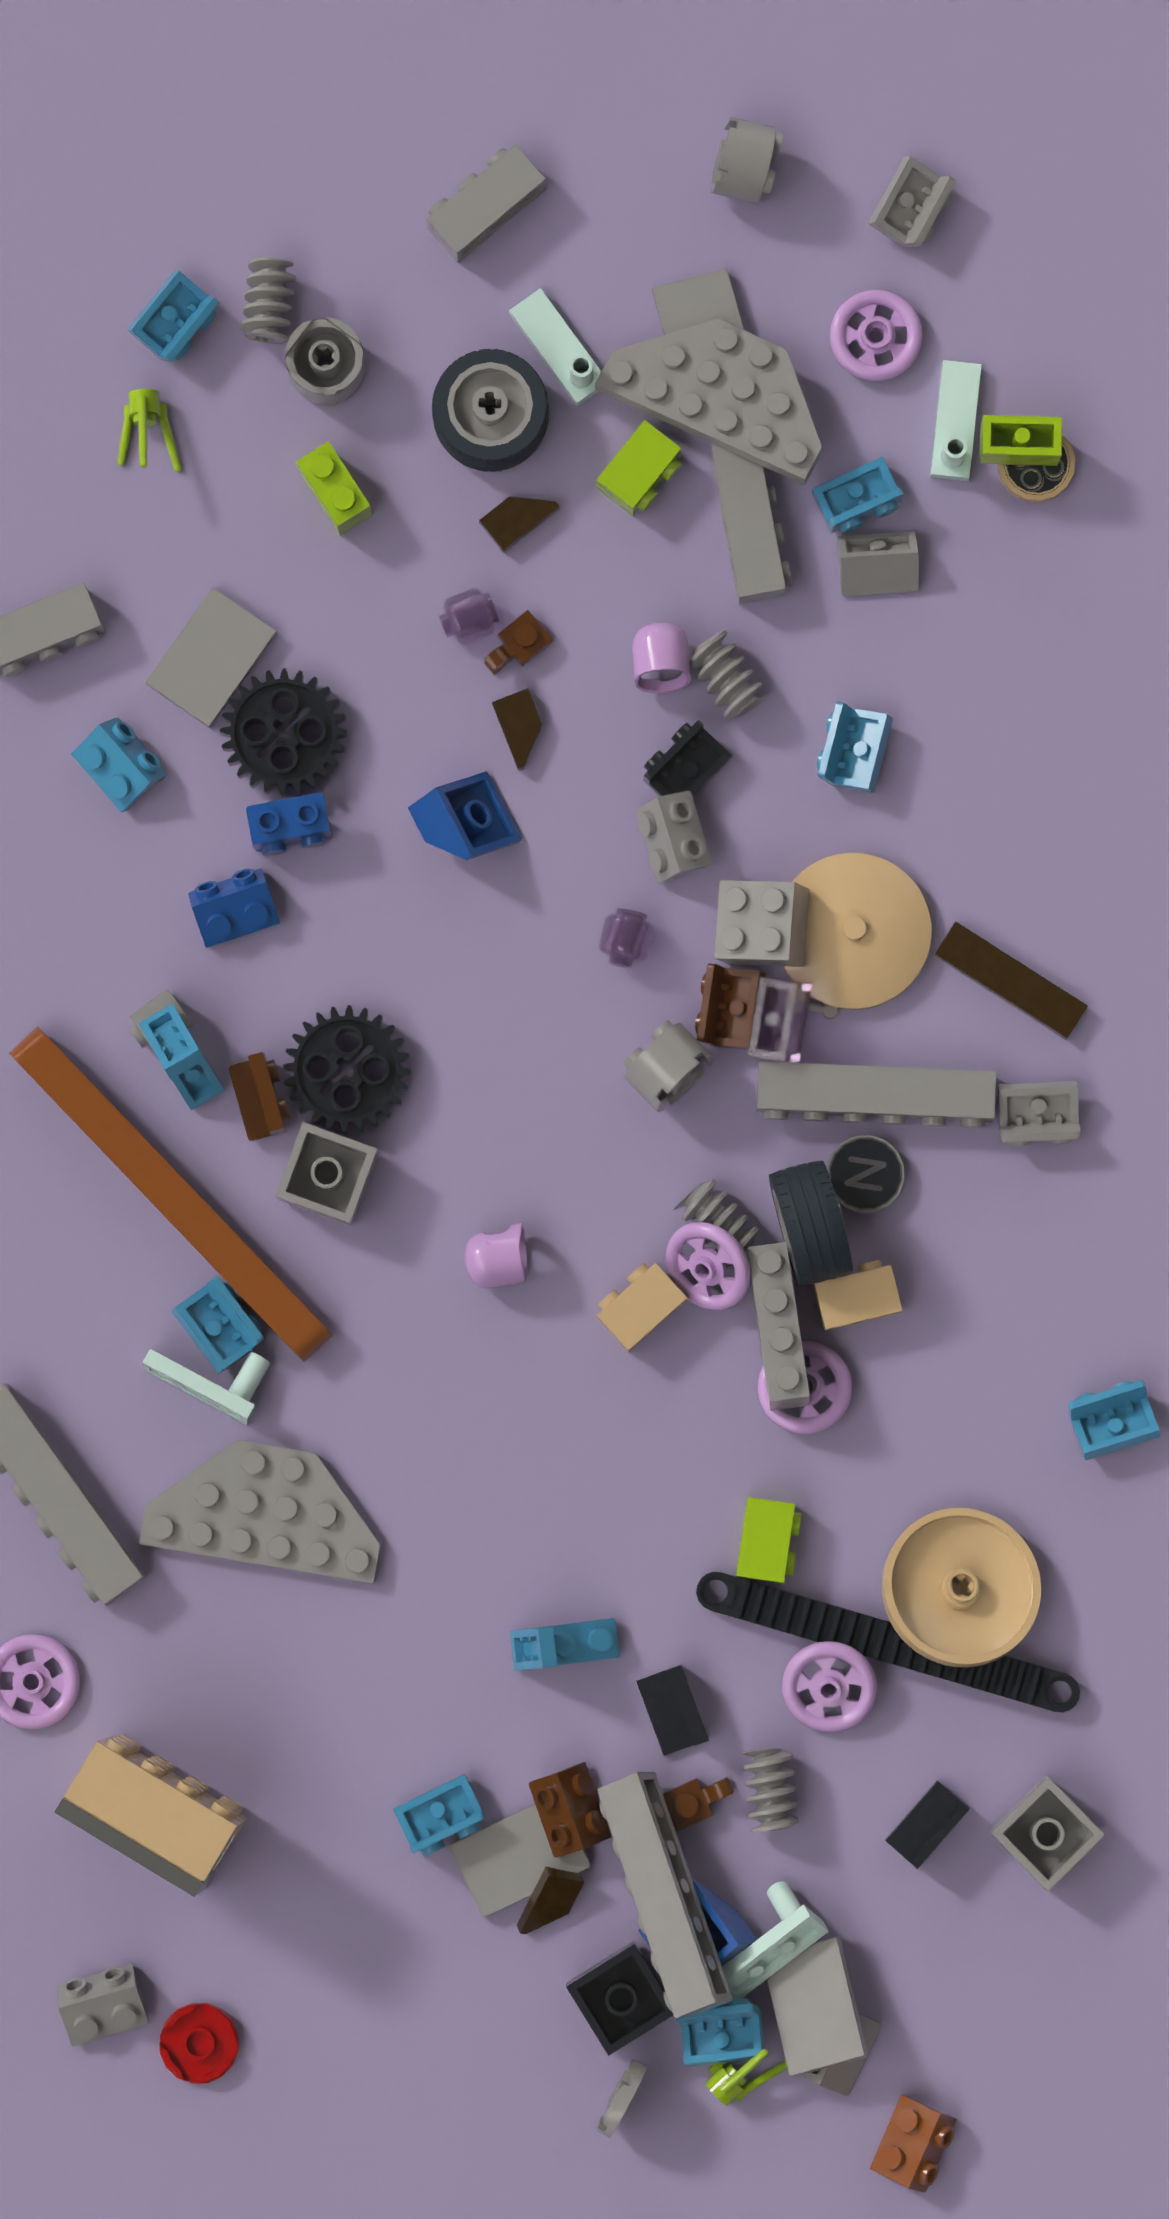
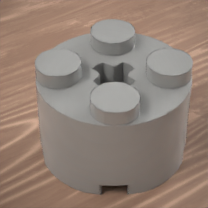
M729 116L724 128L729 130L727 140L720 141L712 176V183L715 184L711 188V193L757 204L758 201L764 202L766 194H770L775 176V171L770 170L769 166L773 163L774 157L779 155L783 133L776 132V128Z
M335 318L306 321L294 330L287 342L285 358L289 378L296 391L307 400L318 404L334 406L353 395L361 385L365 374L363 348L356 332L345 322ZM329 356L332 357L333 363L330 366L327 364L322 367L319 366L318 359L320 357L325 360Z
M669 1020L662 1023L654 1031L652 1037L655 1040L644 1051L640 1047L637 1048L623 1063L627 1067V1072L624 1076L625 1080L657 1112L664 1110L662 1102L665 1100L672 1105L688 1092L703 1075L698 1069L705 1061L710 1066L714 1060V1056L681 1023L673 1025Z

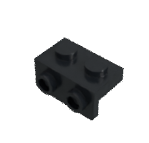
M700 720L696 721L693 726L687 722L672 736L671 740L675 744L665 754L659 750L646 762L644 768L647 772L644 774L643 781L659 796L690 791L692 797H694L732 758V755L704 729V724Z

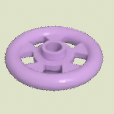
M867 290L853 295L836 311L830 326V344L837 361L850 374L868 381L889 380L904 373L915 362L922 346V325L916 311L904 298L885 290ZM877 305L894 310L891 320L874 315ZM858 312L866 319L862 321L858 330L855 331L847 324L850 318ZM895 328L907 329L906 344L894 343L896 338ZM879 331L883 335V340L877 343L872 342L869 339V333ZM854 341H857L860 348L866 352L858 359L851 354L847 347ZM890 351L893 361L877 366L874 355H882Z
M693 1222L682 1226L672 1235L666 1248L667 1271L670 1279L684 1293L687 1300L701 1308L724 1310L733 1307L743 1299L750 1285V1265L744 1249L729 1232L711 1223ZM706 1240H712L720 1245L719 1251L714 1247H706ZM686 1243L695 1249L690 1258L682 1252ZM727 1263L733 1264L735 1278L726 1276ZM690 1269L691 1274L698 1281L697 1284L694 1285L688 1279L684 1272L685 1270ZM719 1283L723 1294H712L709 1286Z
M802 1341L804 1356H809L810 1368H806L807 1380L813 1389L809 1393V1405L801 1406L804 1409L800 1417H794L786 1413L784 1409L770 1411L763 1366L759 1374L757 1388L759 1401L764 1412L776 1425L793 1433L812 1434L828 1429L844 1415L852 1397V1379L846 1363L834 1350L818 1342ZM829 1367L835 1376L836 1382L825 1386L824 1380L818 1372ZM823 1396H826L832 1404L820 1415L813 1406Z
M40 1634L21 1635L4 1643L0 1647V1718L12 1726L28 1730L43 1729L63 1719L75 1704L80 1688L79 1669L69 1650L57 1640ZM33 1650L35 1662H27L20 1666L16 1654ZM51 1658H54L62 1669V1673L55 1678H52L50 1671L44 1666V1663ZM2 1672L14 1673L12 1690H1ZM29 1674H34L39 1679V1685L34 1690L28 1689L25 1685V1678ZM53 1687L61 1693V1696L50 1708L42 1699L48 1695ZM17 1697L33 1702L30 1714L13 1708Z
M825 1641L811 1644L793 1656L783 1674L782 1693L788 1709L802 1724L817 1731L840 1732L856 1726L870 1713L877 1696V1680L869 1661L859 1651L843 1643ZM836 1658L851 1665L846 1675L842 1671L832 1668ZM815 1661L822 1669L818 1670L812 1678H809L802 1670L809 1663ZM825 1684H832L837 1690L832 1694H828L823 1691L822 1687ZM849 1684L861 1686L859 1700L847 1698L850 1688ZM808 1688L816 1702L806 1706L798 1692ZM824 1706H841L842 1715L825 1716Z

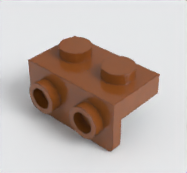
M901 2094L869 2169L908 2189L926 2192L938 2175V2163L944 2149L953 2140L955 2132L953 2127L956 2123V2118Z

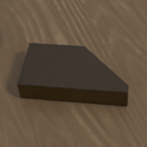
M509 496L479 520V524L504 553L558 511L560 506L556 501Z
M528 688L492 702L518 771L524 769L542 728V722Z
M545 1867L517 1923L519 1933L528 1934L568 1915L584 1884L582 1875Z

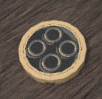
M1062 434V455L1057 466L997 464V470L1001 483L1011 495L1032 503H1042L1055 499L1066 490L1074 475L1076 459L1072 445Z

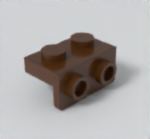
M708 963L706 973L701 980V993L703 995L701 1012L698 1013L695 1020L697 1040L712 1047L755 1050L766 973L760 970L726 968L718 964Z
M264 1052L249 1055L248 1061L231 1065L229 1073L248 1139L256 1141L287 1132L284 1121L291 1120L285 1097H277L274 1083L280 1082V1077L275 1060L267 1061Z
M586 1762L529 1782V1788L554 1857L557 1858L586 1849L612 1837L607 1821L600 1811V1802Z

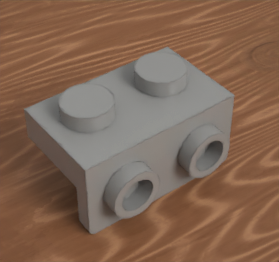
M905 156L868 224L902 248L920 247L932 236L934 232L933 223L939 212L949 204L952 198L951 190L956 180L950 176L940 177L913 157Z
M690 791L660 796L636 809L638 828L641 834L644 835L649 852V865L655 873L658 884L672 881L689 871L706 868L712 864Z
M1077 1081L998 1084V1123L1002 1142H1008L1013 1146H1027L1032 1141L1067 1144L1071 1142V1139H1080L1081 1129L1079 1126Z
M133 1964L122 1967L114 1966L104 1972L85 1978H73L64 1984L58 1985L56 1988L58 2009L72 2046L149 2024L148 2013L137 1985Z

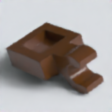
M527 610L498 633V638L503 645L489 653L484 658L486 660L484 664L493 675L514 658L523 667L548 647L553 639Z
M728 1777L704 1788H701L698 1779L695 1778L663 1793L671 1820L678 1832L713 1816L709 1804L733 1794L734 1791Z

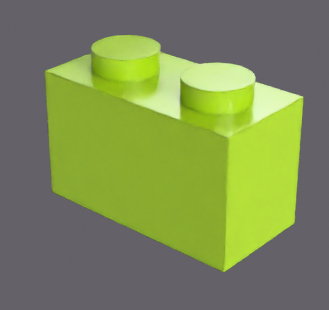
M983 415L980 424L979 464L1058 465L1062 455V417Z
M644 420L597 478L596 488L632 517L639 508L645 512L656 499L658 493L655 491V488L663 478L669 482L682 466V462L679 461L681 447Z
M329 441L296 461L299 474L339 536L372 516L369 502Z
M747 1497L736 1576L784 1583L785 1575L793 1576L796 1553L789 1552L791 1536L798 1537L801 1522V1513L794 1512L795 1504Z

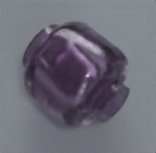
M471 588L446 598L444 601L445 613L439 615L446 637L454 635L461 645H468L491 636L495 630L494 623L499 622L489 593L482 594L477 588Z
M617 908L616 913L606 916L599 941V949L603 954L610 956L609 964L631 968L633 962H643L647 959L654 927L650 922L646 921V914Z

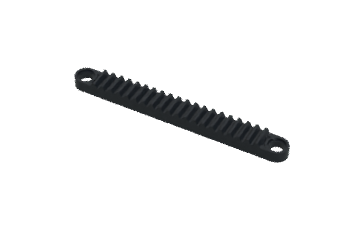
M711 1572L705 1574L699 1580L696 1587L698 1601L704 1608L710 1611L815 1642L832 1641L843 1643L856 1649L866 1657L1053 1712L1063 1713L1071 1710L1076 1706L1080 1698L1078 1683L1072 1676L1066 1673L1008 1656H1003L988 1664L974 1667H953L936 1663L909 1647L889 1621L726 1573ZM712 1580H720L727 1587V1596L720 1603H712L705 1597V1586ZM1056 1681L1067 1683L1071 1690L1069 1699L1063 1704L1052 1702L1048 1695L1050 1685Z

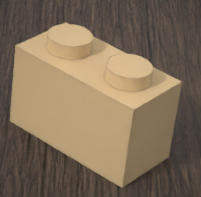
M881 1260L857 1265L859 1273L838 1276L835 1279L814 1283L812 1286L823 1331L901 1313L903 1310L892 1266L882 1267Z
M656 1262L650 1268L643 1263L627 1278L631 1283L629 1287L620 1295L614 1289L597 1305L602 1311L596 1317L627 1352L634 1348L687 1300L684 1293Z

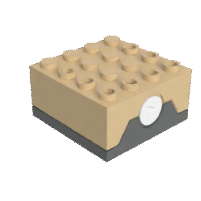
M123 1734L97 1741L54 1813L191 1896H197L208 1886L248 1818L241 1814L244 1807L226 1796L216 1799L207 1794L210 1787L191 1775L184 1779L174 1774L173 1771L176 1766L156 1754L149 1758L139 1753L142 1746Z

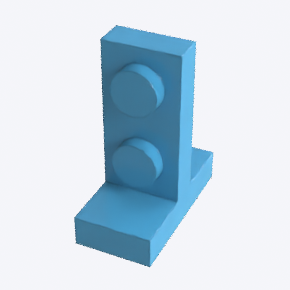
M173 1003L139 1023L170 1080L174 1082L190 1110L195 1109L225 1091Z
M615 1618L510 1631L514 1670L548 1668L558 1665L620 1658Z

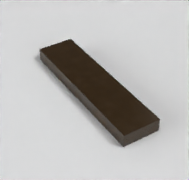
M956 921L934 954L935 957L1065 1040L1069 1037L1088 1007L1079 999Z

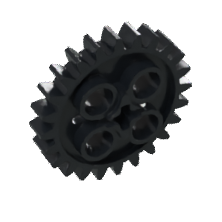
M286 668L282 669L280 679H274L270 670H267L266 682L262 684L255 676H252L251 680L254 688L249 691L240 685L238 689L243 697L241 701L234 698H229L228 700L232 708L235 709L234 713H222L223 719L231 723V726L221 728L220 734L231 738V740L221 746L223 751L235 752L227 760L229 766L241 763V767L237 772L238 778L241 779L251 774L250 787L253 789L262 781L264 782V792L269 795L274 786H278L282 797H285L288 786H293L295 792L301 795V783L307 782L312 789H316L314 777L319 775L328 780L329 775L325 769L326 765L332 767L339 766L337 759L332 756L333 753H345L346 750L342 744L337 742V739L348 737L347 730L337 728V725L346 721L345 714H333L340 706L339 700L335 699L327 702L326 699L331 692L330 688L327 686L317 691L318 679L315 676L307 684L303 683V672L300 670L294 680L289 679ZM285 696L292 698L295 701V706L291 712L279 714L274 710V703L277 699ZM304 708L310 709L308 715L291 726L290 732L292 737L287 740L283 736L280 737L264 757H258V752L278 737L276 732L278 726L284 729L288 728ZM252 724H262L267 728L266 735L260 741H250L246 738V730ZM309 724L318 725L322 729V735L314 742H307L301 738V731ZM281 751L290 752L294 756L292 765L286 769H278L273 765L274 756Z
M351 1005L347 1006L345 1016H339L336 1008L331 1007V1018L327 1020L322 1014L317 1012L316 1019L318 1025L313 1027L304 1021L302 1024L307 1032L305 1037L298 1034L292 1035L296 1043L299 1044L298 1049L286 1048L285 1051L290 1057L294 1058V1062L284 1064L283 1069L294 1073V1076L285 1080L284 1084L285 1086L297 1087L298 1089L290 1096L291 1101L303 1099L304 1103L299 1109L300 1114L303 1115L313 1110L311 1123L316 1125L322 1118H325L327 1131H331L337 1122L340 1123L342 1133L347 1134L350 1123H355L358 1131L361 1133L364 1128L363 1121L367 1119L373 1126L377 1127L378 1120L376 1115L378 1113H382L388 1118L392 1116L387 1107L389 1103L401 1106L402 1101L395 1095L396 1091H408L409 1089L405 1083L400 1081V1077L411 1075L410 1069L400 1066V1063L410 1058L409 1053L397 1052V1049L405 1043L403 1038L391 1040L390 1037L395 1031V1026L390 1025L385 1029H381L382 1015L379 1014L371 1022L368 1020L367 1008H364L359 1017H356ZM346 1032L355 1033L359 1037V1045L351 1052H344L338 1048V1039ZM368 1045L374 1046V1050L354 1066L353 1069L356 1075L353 1078L344 1075L328 1093L324 1095L320 1093L322 1087L340 1074L341 1070L338 1065L342 1061L349 1065ZM320 1058L327 1060L330 1063V1071L327 1076L316 1079L309 1075L308 1069L312 1061ZM371 1061H380L386 1066L385 1075L380 1080L372 1081L364 1076V1069ZM349 1087L356 1091L357 1099L350 1107H340L335 1102L336 1093L342 1088Z

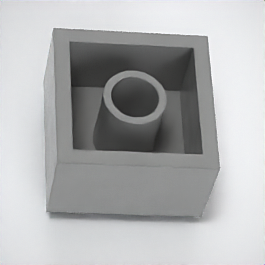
M720 880L714 958L729 965L804 967L809 889L796 882Z
M302 1122L277 1190L276 1198L353 1226L379 1151L377 1148Z
M1045 1775L988 1831L1048 1892L1105 1836L1077 1805Z

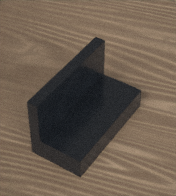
M681 1664L636 1681L664 1756L692 1745L696 1746L709 1741Z
M936 1780L888 1835L885 1841L918 1869L970 1808Z

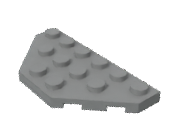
M718 318L612 351L595 382L596 391L803 485L806 484L822 454V445L787 349Z
M236 1440L146 1504L139 1541L140 1545L372 1584L375 1582L381 1547L375 1535L361 1518L317 1453Z

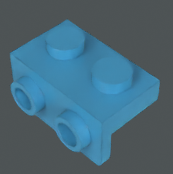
M175 270L127 331L159 359L172 362L174 359L179 360L190 349L192 345L190 339L198 329H205L216 316L214 309L219 304V301L205 294L181 271Z
M883 457L812 489V494L831 534L838 530H841L842 534L852 532L864 524L862 519L873 514L881 518L899 509L897 503L902 502L904 495L901 487H897Z
M836 702L834 712L830 714L827 721L828 736L825 748L820 752L817 760L818 777L831 786L874 793L893 718L888 714L854 709L845 703Z
M118 717L99 724L71 753L121 813L129 810L153 784L162 781L167 776V773L161 767L159 759L152 752L144 748L135 737L134 730Z
M215 1276L206 1286L181 1302L171 1312L216 1372L220 1374L254 1350L264 1338L261 1334L260 1324L255 1317L249 1313L246 1314L238 1304V1297L234 1289L228 1283L222 1282L218 1276Z
M1144 1380L1136 1382L1124 1381L1116 1384L1110 1390L1097 1394L1085 1393L1068 1403L1070 1423L1085 1461L1160 1437V1429L1147 1398Z
M466 1774L393 1808L410 1844L409 1847L414 1854L421 1850L424 1857L445 1847L442 1839L457 1833L459 1838L462 1839L482 1829L479 1821L486 1817Z
M733 1999V2001L725 2003L724 2007H716L694 2017L676 2019L681 2024L684 2065L687 2067L750 2060L762 2049H765L762 2010L755 2004L749 2003V1999Z

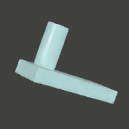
M541 288L509 310L510 316L576 406H579L599 392L595 390V382L601 370Z
M942 361L930 471L931 478L969 481L982 364Z
M152 1349L148 1351L142 1362L144 1371L245 1425L248 1424L255 1410V1405L249 1401L270 1365V1362L262 1356L249 1352L229 1390H226Z
M785 1881L773 1884L767 1891V1896L779 1915L781 1922L722 1966L733 1999L743 1998L829 1932L821 1918L804 1904L802 1906L799 1904L789 1884Z

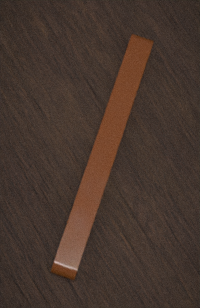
M38 1026L9 1052L15 1061L303 1362L308 1360L333 1336Z

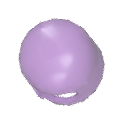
M667 622L651 623L640 628L632 641L635 686L641 691L660 694L677 692L687 687L691 681L689 646L685 632L677 625ZM660 670L682 672L679 678L670 681L642 679L641 677L643 674Z
M523 1223L511 1224L510 1228L504 1233L485 1235L484 1232H481L468 1240L465 1247V1264L468 1275L474 1284L482 1288H496L526 1283L528 1259Z

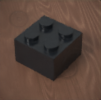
M635 1941L630 1942L566 1983L567 1990L608 2056L673 2016V2012L668 2009L664 2000V1988Z

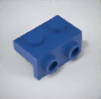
M320 792L250 805L246 808L252 845L255 851L263 850V855H275L286 852L287 845L301 843L302 848L321 846L325 844L324 838L332 837L324 796Z
M250 868L240 870L232 878L218 883L216 881L204 882L198 885L194 891L188 893L191 907L206 948L280 924L263 869L261 868L257 870Z

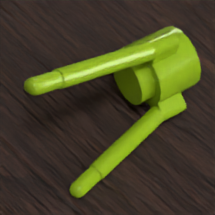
M136 389L128 393L129 405L124 406V423L119 446L118 465L123 466L125 464L133 422L139 428V465L141 468L147 467V426L157 424L158 418L174 471L180 472L181 465L167 418V404L160 403L157 390Z
M762 2049L740 2069L732 2063L727 2068L725 2067L727 2063L713 2064L708 2069L713 2076L705 2084L719 2101L728 2106L734 2099L740 2102L749 2092L785 2071L788 2067L785 2060L746 2083L748 2080L745 2076L768 2055V2051Z

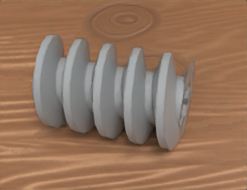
M256 257L248 262V268L253 272L246 279L247 285L251 289L245 291L244 295L245 300L249 304L243 307V315L248 319L241 322V330L246 333L245 337L263 343L288 342L289 337L280 333L279 328L290 327L291 325L289 320L280 316L281 313L291 312L293 309L291 305L282 302L283 298L294 296L293 290L284 287V283L296 281V275L286 272V268L294 266L293 262L272 257Z
M725 630L715 634L696 647L691 653L694 655L689 662L691 668L703 667L698 674L700 681L712 679L706 691L708 694L721 692L715 700V704L717 707L730 705L724 713V718L731 720L744 715L760 704L767 696L759 698L756 696V693L762 687L761 682L750 685L747 683L754 673L752 669L739 671L738 668L745 658L741 656L731 659L730 655L736 648L735 643L722 646L721 642L728 634Z
M714 1179L700 1184L674 1208L676 1210L684 1206L687 1207L682 1216L684 1221L697 1218L696 1222L711 1223L726 1230L740 1243L744 1251L755 1243L754 1238L759 1228L754 1226L746 1230L743 1229L748 1216L744 1214L733 1218L738 1205L732 1203L723 1207L722 1203L727 1193L725 1191L714 1195L711 1193L716 1184ZM707 1239L706 1245L713 1243L714 1241ZM717 1245V1247H716V1250H717V1251H719L720 1245Z
M781 1748L742 1751L743 1755L754 1757L753 1762L743 1766L744 1771L752 1772L756 1775V1777L745 1782L746 1787L757 1789V1793L747 1797L746 1800L747 1803L758 1805L759 1808L748 1814V1819L760 1822L759 1826L750 1829L749 1832L783 1830L799 1823L798 1817L787 1814V1811L797 1807V1801L785 1798L786 1795L796 1791L795 1785L784 1782V1779L794 1775V1769L782 1766L783 1763L793 1759V1754L781 1750Z

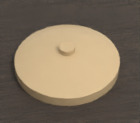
M843 853L829 856L813 863L792 881L809 889L804 967H782L790 980L804 994L821 1004L838 1009L863 1010L889 1002L913 983L923 968L929 953L932 925L929 909L923 894L915 882L903 870L877 856L863 853Z
M947 1508L932 1512L916 1520L900 1535L892 1546L882 1573L883 1603L895 1631L914 1651L929 1660L947 1666H980L1005 1656L1023 1640L1031 1629L1038 1614L1041 1601L1040 1572L1027 1543L1006 1522L996 1516L976 1509Z

